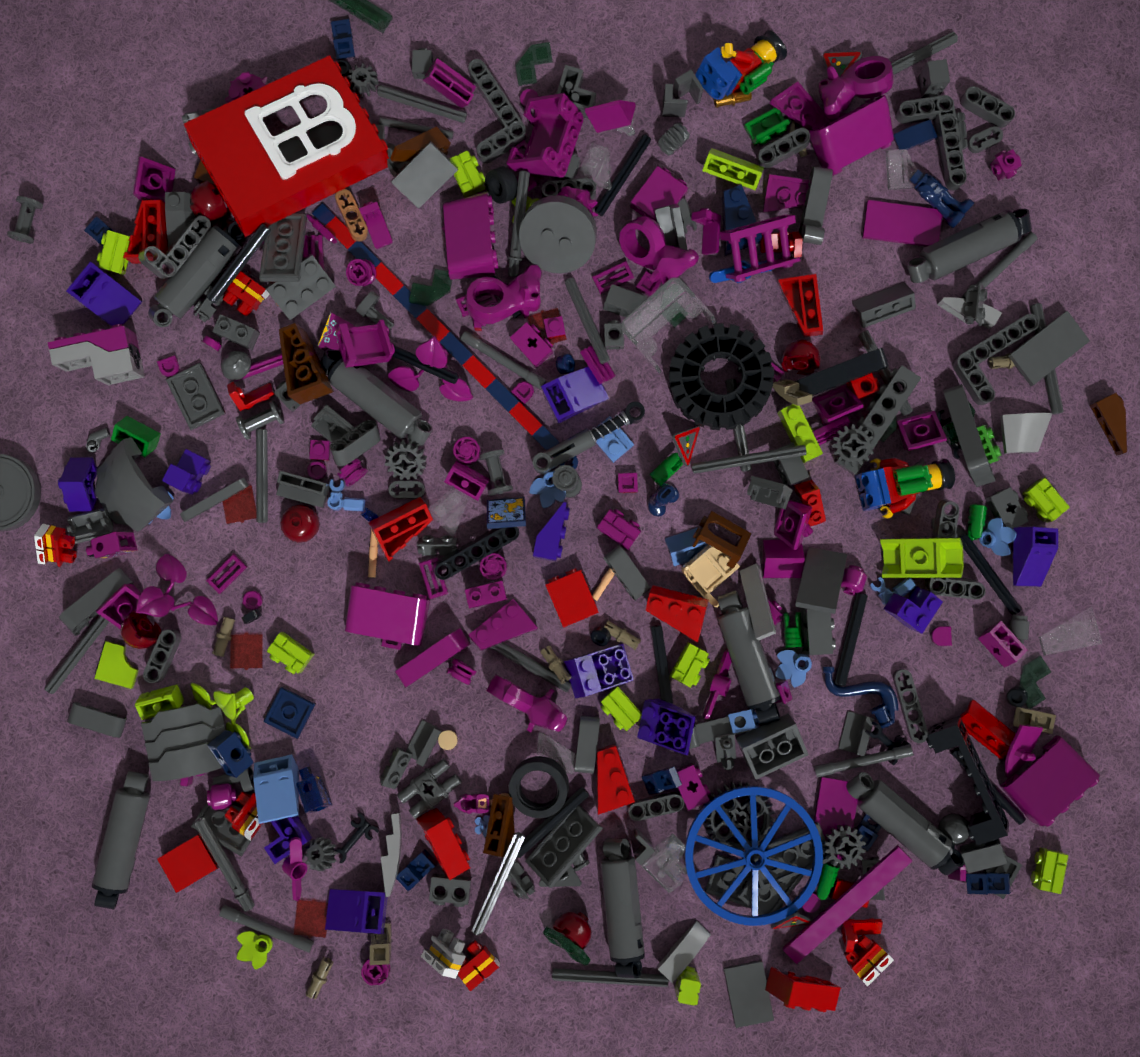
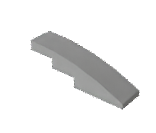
M400 812L391 814L393 833L386 835L388 854L381 856L386 897L392 894L401 857L402 826Z

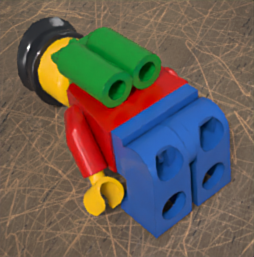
M767 30L764 36H757L754 45L745 51H733L732 43H726L725 47H721V50L719 47L704 57L695 76L713 99L721 100L725 95L729 96L739 87L745 95H748L767 81V76L771 74L774 63L786 58L787 49L775 32ZM721 56H723L724 58H730L733 56V58L726 63Z
M876 458L871 460L870 463L875 462L877 468L875 467L869 472L855 475L858 492L865 491V493L859 495L862 510L868 511L880 508V511L887 510V514L882 516L887 519L891 518L893 513L907 509L916 500V494L933 489H951L955 483V470L947 459L933 461L930 465L909 466L907 462L896 458L884 460Z

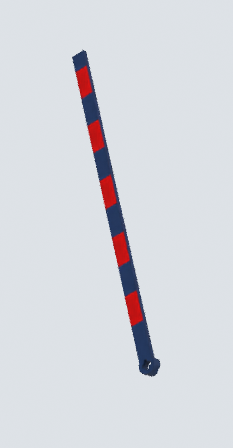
M323 203L312 213L356 259H366L375 265L376 279L432 336L437 338L440 344L545 450L560 443L361 241H355L351 237L348 228ZM567 449L564 450L563 452H561V453H559V454L553 456V458H555V457H557L558 455H560V454L566 452ZM575 456L572 458V467L576 470L578 459Z

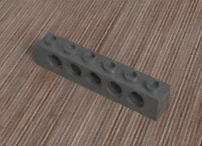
M902 365L898 369H893L889 375L891 380L888 385L883 384L878 391L880 396L877 401L872 400L867 410H869L867 416H862L856 424L858 428L862 426V431L869 430L870 436L874 437L870 440V443L875 444V446L921 379L920 376ZM894 383L901 384L902 391L900 393L894 391ZM883 399L891 401V408L886 409L883 407ZM872 415L880 417L881 422L879 425L872 423ZM858 434V438H859L862 442H865L864 440L861 439L860 435ZM852 441V443L846 446L859 447L861 445L854 444V441ZM865 449L859 451L857 458L864 454ZM841 450L849 458V454L845 450ZM843 459L839 462L836 460L835 462L852 475H856L862 466L858 462H856L855 467L851 466V462L844 466Z

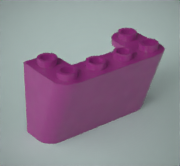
M564 93L529 98L523 115L534 127L525 154L523 155L516 147H512L507 165L515 172L528 171L530 174L564 177L584 120L583 114ZM531 107L535 110L534 117L531 115Z
M484 192L443 203L450 280L496 276L495 269L499 267L496 249L492 247V243H496L495 231H491V225H494L492 195L488 196V193Z
M355 582V586L351 585L345 631L421 646L430 600L426 599V595L413 593L412 597L405 596L404 591L394 590L393 593L386 592L384 587L375 586L374 589H370L369 584Z
M1058 735L1043 747L1047 752L1021 775L1014 774L1000 785L1025 816L1039 826L1047 827L1053 824L1055 817L1060 813L1066 812L1074 800L1082 798L1085 794L1084 792L1089 787H1093L1099 782L1100 774Z

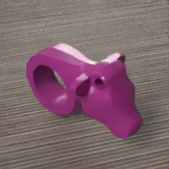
M882 56L862 58L851 65L841 76L837 74L833 66L828 67V77L818 83L825 116L830 120L838 118L841 112L850 106L855 96L859 98H874L887 93L894 83L892 65L889 59Z
M646 216L637 217L626 224L619 235V243L625 256L638 265L654 270L649 279L652 283L658 280L667 286L674 283L684 272L697 264L699 259L696 251L692 249L683 250L674 246H665L663 230L656 221ZM636 229L643 232L648 238L650 251L644 249L638 243Z
M530 265L523 274L513 279L509 284L492 277H483L475 280L467 289L465 304L468 314L473 320L484 324H494L517 311H521L524 318L529 317V311L534 312L540 308L541 269L537 265ZM493 293L499 296L502 301L493 307H483L477 304L475 299L480 294Z
M497 674L490 681L486 689L487 692L528 715L530 720L527 728L528 732L531 733L536 725L560 732L566 725L567 716L551 700L555 691L552 688L543 697H535Z

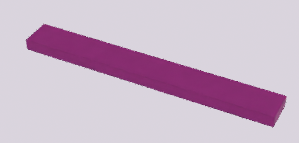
M897 845L783 947V951L798 964L912 862V859Z

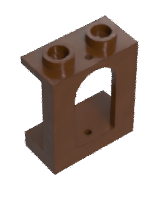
M711 511L708 517L703 516L698 526L701 528L698 527L694 533L693 538H695L692 546L695 547L699 540L730 556L726 565L733 569L740 560L752 533ZM708 524H719L740 536L736 545L734 546L714 535L709 530Z

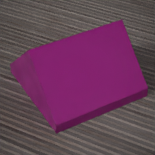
M617 100L585 108V113L595 131L599 133L631 125L636 104L635 102Z
M140 156L133 195L141 202L142 200H161L165 203V192H172L176 169Z
M846 384L812 398L823 426L863 408L862 402Z
M935 411L897 421L904 450L911 451L947 441Z
M789 500L786 509L780 508L774 535L793 550H797L803 542L812 507Z
M763 540V578H802L805 560L802 543L797 550H793L782 540Z
M124 584L96 610V613L121 629L123 620L133 610H136L141 592L133 584Z

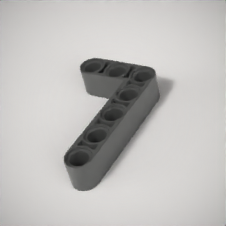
M474 59L469 63L470 77L503 127V129L483 140L477 146L479 160L483 163H490L525 140L526 128L485 63L480 59ZM475 69L482 70L480 73L473 72ZM486 84L492 85L489 89L483 88ZM497 99L502 101L500 104L493 103ZM505 115L512 116L509 120L503 119ZM516 130L522 131V134L517 136L514 135L513 132ZM500 140L506 141V144L498 145L497 142ZM484 150L490 151L488 155H482L481 153Z
M948 95L903 102L895 114L898 122L906 124L934 119L945 185L949 190L955 191L959 189L966 181L967 175L953 99ZM939 105H944L946 110L941 109ZM921 107L926 108L928 112H923ZM902 110H906L909 115H905ZM943 123H947L949 128L944 127ZM946 141H950L952 146L947 145ZM949 159H953L956 164H951ZM952 177H956L959 183L954 182Z
M1025 315L954 359L952 363L953 369L976 404L985 405L995 397L994 389L978 364L1034 331L1039 325L1036 315ZM1024 321L1029 322L1030 328L1025 326ZM1008 330L1014 333V338L1009 336ZM992 340L998 343V348L993 346ZM976 350L982 352V358L976 355ZM960 359L966 362V368L960 365ZM971 375L976 378V384L971 382ZM981 391L986 394V400L981 398Z
M960 384L943 390L968 470L976 487L995 482L996 480L985 454L963 385Z
M943 499L938 503L932 538H955L959 516V506L955 502ZM951 504V511L945 514L944 508L946 505ZM948 523V530L942 533V526ZM925 578L926 588L935 595L978 600L986 593L984 585L974 579ZM935 581H939V587L933 589L932 584ZM955 583H958V584H959L958 589L955 590V591H952V590H951L952 585L955 584ZM977 585V591L975 593H971V588Z

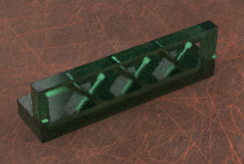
M329 0L381 33H384L393 19L392 15L367 0Z

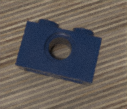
M225 730L207 746L225 773L237 778L254 761L250 757L252 754L249 749L241 743L242 738L237 732Z

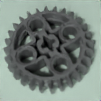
M739 781L738 787H735V784L731 782V788H728L724 784V791H721L719 788H717V792L719 793L718 795H720L725 791L738 787H743L742 782ZM756 795V802H759V808L756 810L757 818L763 814L762 828L760 831L757 828L758 847L760 845L759 842L764 839L768 829L772 826L770 822L775 821V818L770 817V815L775 814V811L768 809L773 806L772 803H766L769 798L767 796L761 797V795ZM734 798L730 806L720 805L747 843L752 846L751 838H746L747 831L751 830L750 816L748 817L747 813L743 810L746 808L750 814V798L741 804ZM716 810L711 812L706 818L708 821L703 823L706 827L710 826L706 830L707 834L713 833L710 839H717V842L745 851L741 843L728 840L734 836L729 827L727 833H719V828L722 825L727 826L722 818L715 823ZM735 813L742 816L743 823L737 820Z

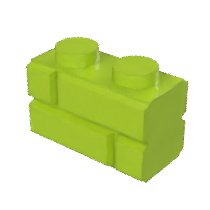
M465 151L458 156L450 158L458 167L454 177L464 198L485 190V177L482 172H478L476 167L479 165L474 155L471 156L469 151Z
M107 230V233L103 234L101 243L104 245L103 250L97 256L98 267L119 274H125L128 260L124 259L123 256L128 250L130 236Z
M1045 477L1037 480L1022 493L1025 496L1024 501L1030 507L1033 506L1037 510L1036 515L1043 522H1053L1070 508Z
M280 632L267 649V652L271 654L269 658L277 663L280 661L286 665L285 669L292 674L302 673L314 656V653L284 632Z
M687 642L669 676L690 688L692 685L696 686L701 677L699 675L701 668L705 669L710 661V658H708L709 653Z
M176 684L151 691L150 693L140 694L135 707L140 718L145 720L155 717L158 711L180 708L184 698L179 686Z
M618 686L600 701L603 704L600 708L607 716L610 713L615 718L613 722L620 730L624 728L628 731L641 719L642 713Z
M1040 847L1039 852L1035 854L1036 869L1031 874L1032 886L1039 890L1061 894L1068 855L1063 852Z
M687 966L677 977L675 993L679 1003L695 1006L698 1004L701 982L695 968Z

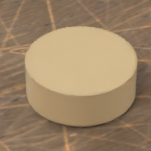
M452 730L443 731L438 738L440 747L445 750L453 749L458 742V737Z

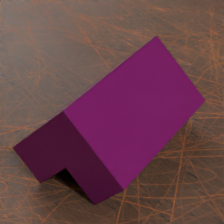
M438 58L433 61L423 78L424 82L461 108L469 105L474 96L472 93L476 86Z

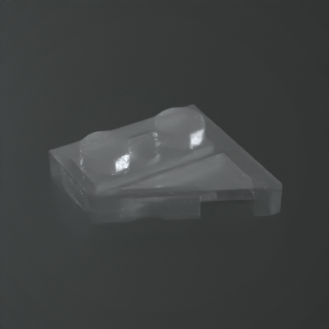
M906 149L886 151L888 190L913 189L915 185L909 179L917 171V168L911 162L908 151Z

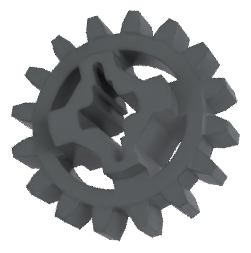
M852 424L850 429L844 426V432L837 431L839 437H833L836 444L831 445V447L836 448L833 455H839L838 462L843 459L844 466L851 462V466L855 467L856 462L859 465H863L862 459L865 461L870 460L867 455L874 453L870 448L874 447L875 444L870 443V440L874 437L867 436L869 430L863 432L862 426L855 429V425ZM846 434H849L848 440L846 442H841L842 438ZM858 434L864 438L865 442L858 438ZM854 441V444L861 446L855 448L854 451H852V448L846 445ZM865 449L864 454L857 458L858 452ZM841 450H845L849 454V458Z
M402 440L400 445L395 442L393 447L390 446L385 455V466H389L387 471H393V477L399 475L401 481L404 477H406L407 481H410L411 477L417 479L418 474H423L427 464V456L423 455L424 449L418 450L419 444L412 446V441L405 444V441Z
M837 825V830L831 828L832 834H825L828 840L822 841L826 845L823 852L828 853L825 858L831 860L830 864L837 865L840 869H843L844 866L850 869L851 863L857 866L856 860H862L863 858L860 854L866 852V850L862 849V846L866 843L860 840L863 835L857 833V829H851L848 825H845L844 828L841 825ZM846 834H849L854 840H849ZM834 854H839L841 859H838Z

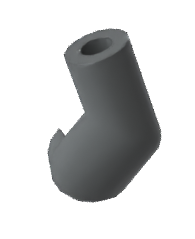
M107 427L89 435L86 444L89 452H96L102 439L111 436Z

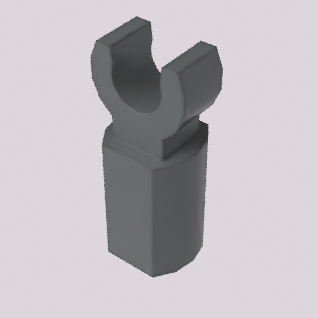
M682 199L677 205L680 206L684 233L687 234L686 226L690 225L693 231H696L697 225L695 221L691 220L692 214L687 200Z

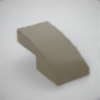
M788 379L773 382L774 390L788 402L797 406L812 402V394L800 391L798 382Z
M1016 707L1013 726L1043 727L1042 732L1053 734L1056 715Z
M385 923L384 934L371 933L370 965L390 964L391 923Z

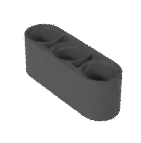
M975 86L969 87L960 99V104L963 108L999 128L1006 127L1015 117V110L1012 106ZM968 96H971L974 101L970 100ZM984 105L989 106L990 110H987ZM1001 114L1005 115L1007 119H1003Z
M805 128L796 129L762 148L758 156L759 164L764 168H771L804 150L809 145V131ZM801 135L806 138V141L800 143L796 138ZM781 145H787L789 147V150L786 152H781L779 150V147ZM765 154H769L772 156V159L767 162L762 157Z
M590 178L546 181L542 185V198L555 196L566 186L582 190L589 187L592 189L589 192L591 200L596 196V183ZM553 190L555 193L548 195L546 191Z
M366 420L330 445L336 465L344 466L349 464L380 441L376 422Z
M617 545L603 556L605 562L635 601L651 589L620 545Z
M164 630L159 635L143 672V677L148 683L161 682L165 678L181 642V634L177 630ZM170 633L174 636L172 643H169L167 640V636ZM161 651L165 652L166 659L164 661H162L159 657ZM153 669H156L158 672L156 679L152 677Z
M73 702L67 722L120 738L127 718L117 717V714L107 711L104 713L99 711L98 708L85 707L81 703Z
M580 717L574 772L594 774L600 718Z
M677 792L635 800L634 803L629 804L628 813L630 818L635 821L675 813L683 808L684 800ZM671 798H679V804L671 806L669 804ZM655 801L661 803V807L657 811L650 808L651 804ZM634 806L642 808V812L639 815H634L631 812Z

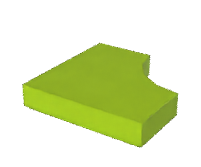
M105 641L94 679L130 689L134 688L139 670L132 667L127 661L125 655L126 646Z

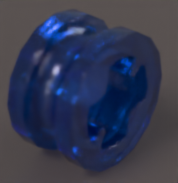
M367 507L365 508V513H361V516L369 522L379 517Z

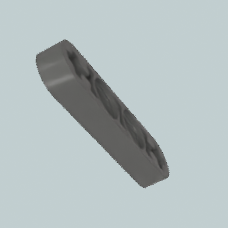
M242 478L181 512L180 516L184 522H187L244 490L249 485L245 478Z
M899 669L894 673L893 680L908 734L912 741L923 743L928 737V731L914 681L908 670ZM900 673L907 675L905 684L907 686L910 685L911 688L900 690V687H904L903 682L898 680V677H901ZM906 691H910L913 695L910 702L903 700V694ZM911 710H916L918 713V717L914 721L908 718V713ZM921 722V725H917V727L923 734L920 736L921 739H918V737H914V734L917 733L916 727H911V724Z

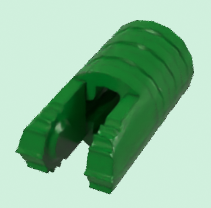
M672 453L649 474L660 487L683 466L678 453Z
M975 504L969 506L967 535L972 541L982 537L986 521V506Z
M788 612L783 613L785 647H802L801 612H796V627L789 628Z
M829 863L823 864L817 890V897L819 899L826 900L831 887L835 886L839 867Z

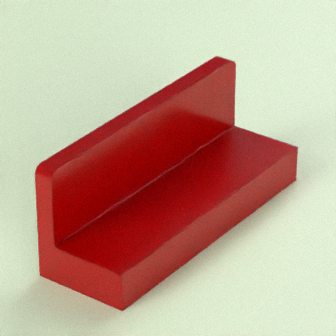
M975 700L970 701L967 710L960 715L968 733L999 759H1002L1007 755L1016 734Z

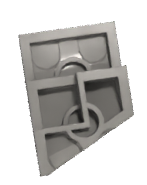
M1052 413L1001 415L1004 454L1038 452Z

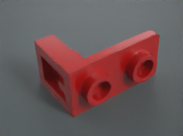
M798 231L787 232L789 251H791L794 258L802 257L803 238ZM780 232L771 233L773 252H782ZM764 236L760 241L761 253H766Z
M234 381L227 384L228 393L240 411L249 409L254 404L262 400H268L274 395L271 383H267L247 394L244 393L241 387L237 388Z
M811 479L794 485L796 494L802 500V504L812 507L808 521L810 527L825 522L826 517L820 489Z
M882 919L846 920L842 924L841 930L845 952H854V946L858 943L857 935L881 934Z

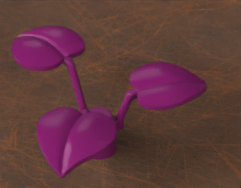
M435 336L417 347L416 356L420 362L430 365V367L447 368L446 364L449 354ZM400 366L391 370L388 378L400 389L412 392L419 387L420 383L417 378L422 375L424 370L421 369L414 375L410 367ZM459 378L456 384L442 379L444 383L440 385L439 389L444 397L453 401L473 399L469 386L462 379Z
M164 554L156 563V572L163 580L170 581V585L164 594L160 588L155 586L145 588L138 598L136 613L163 617L168 614L169 610L174 611L181 607L190 606L188 614L193 620L204 625H217L218 616L215 606L207 597L196 596L193 599V603L189 601L174 605V598L168 594L174 585V581L177 583L185 581L187 572L178 559L172 555Z

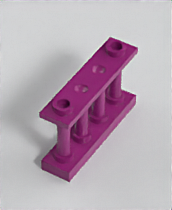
M780 215L720 232L721 240L729 241L731 244L735 272L726 274V278L734 279V282L746 280L745 277L778 267H792L793 263L801 261L800 257L794 258V256H790L787 228H789L788 225L796 223L795 215ZM777 228L780 232L783 258L774 260L771 233L773 229ZM758 233L764 236L767 263L758 265L755 237H757L756 234ZM744 237L748 242L751 267L742 269L739 249L740 238Z

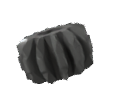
M362 63L361 68H358L355 65V70L349 69L350 75L346 76L351 85L350 90H352V93H359L361 98H363L364 93L370 97V90L376 92L375 86L379 84L378 79H376L378 75L371 66L366 68L365 64Z
M676 123L662 135L658 141V146L663 153L670 156L686 143L690 134L685 126H682L681 123Z
M318 837L315 840H311L310 845L305 847L307 853L303 856L308 858L306 864L310 865V869L324 871L332 868V863L336 862L334 855L338 854L334 851L336 845L331 844L332 840Z

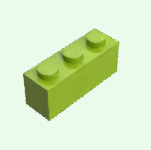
M711 148L702 171L756 191L764 167Z
M792 404L777 413L791 443L794 442L795 446H806L807 454L800 456L803 463L823 454L800 405Z

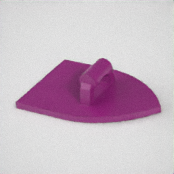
M1019 726L1006 756V777L1010 778L1026 761L1035 760L1036 757L1032 754V751L1043 727Z

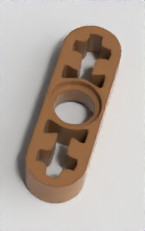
M343 189L335 195L338 209L351 237L355 241H364L368 236L365 221L352 193L349 190ZM341 196L347 198V207L345 206L344 201L341 200ZM353 211L357 214V217L349 219L346 217V214ZM357 223H358V228H359V230L362 231V234H361V235H359V233L356 232V226H355V225H356Z

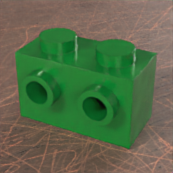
M126 416L115 424L111 440L119 444L123 439L132 437L142 452L141 456L145 458L156 449L161 433Z

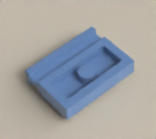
M609 416V417H608L605 421H603L602 423H605V422L608 421V419H612V418ZM621 428L612 431V434L609 433L596 442L613 463L634 446L633 442Z

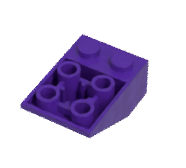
M91 261L66 290V292L111 326L116 324L124 325L142 303L141 300Z
M589 366L561 376L541 386V390L558 424L609 399L603 385L598 383Z
M563 502L536 536L533 557L557 561V558H561L563 546L560 545V540L565 539L566 527L563 524L564 520H568L570 512L567 502Z
M1015 527L1013 529L1017 535L1013 541V586L1041 587L1058 550V529Z
M623 644L564 661L567 672L572 676L570 683L575 698L586 697L634 681Z
M660 699L645 700L637 738L688 755L696 716L672 703Z
M330 889L325 930L384 934L388 897L383 892Z

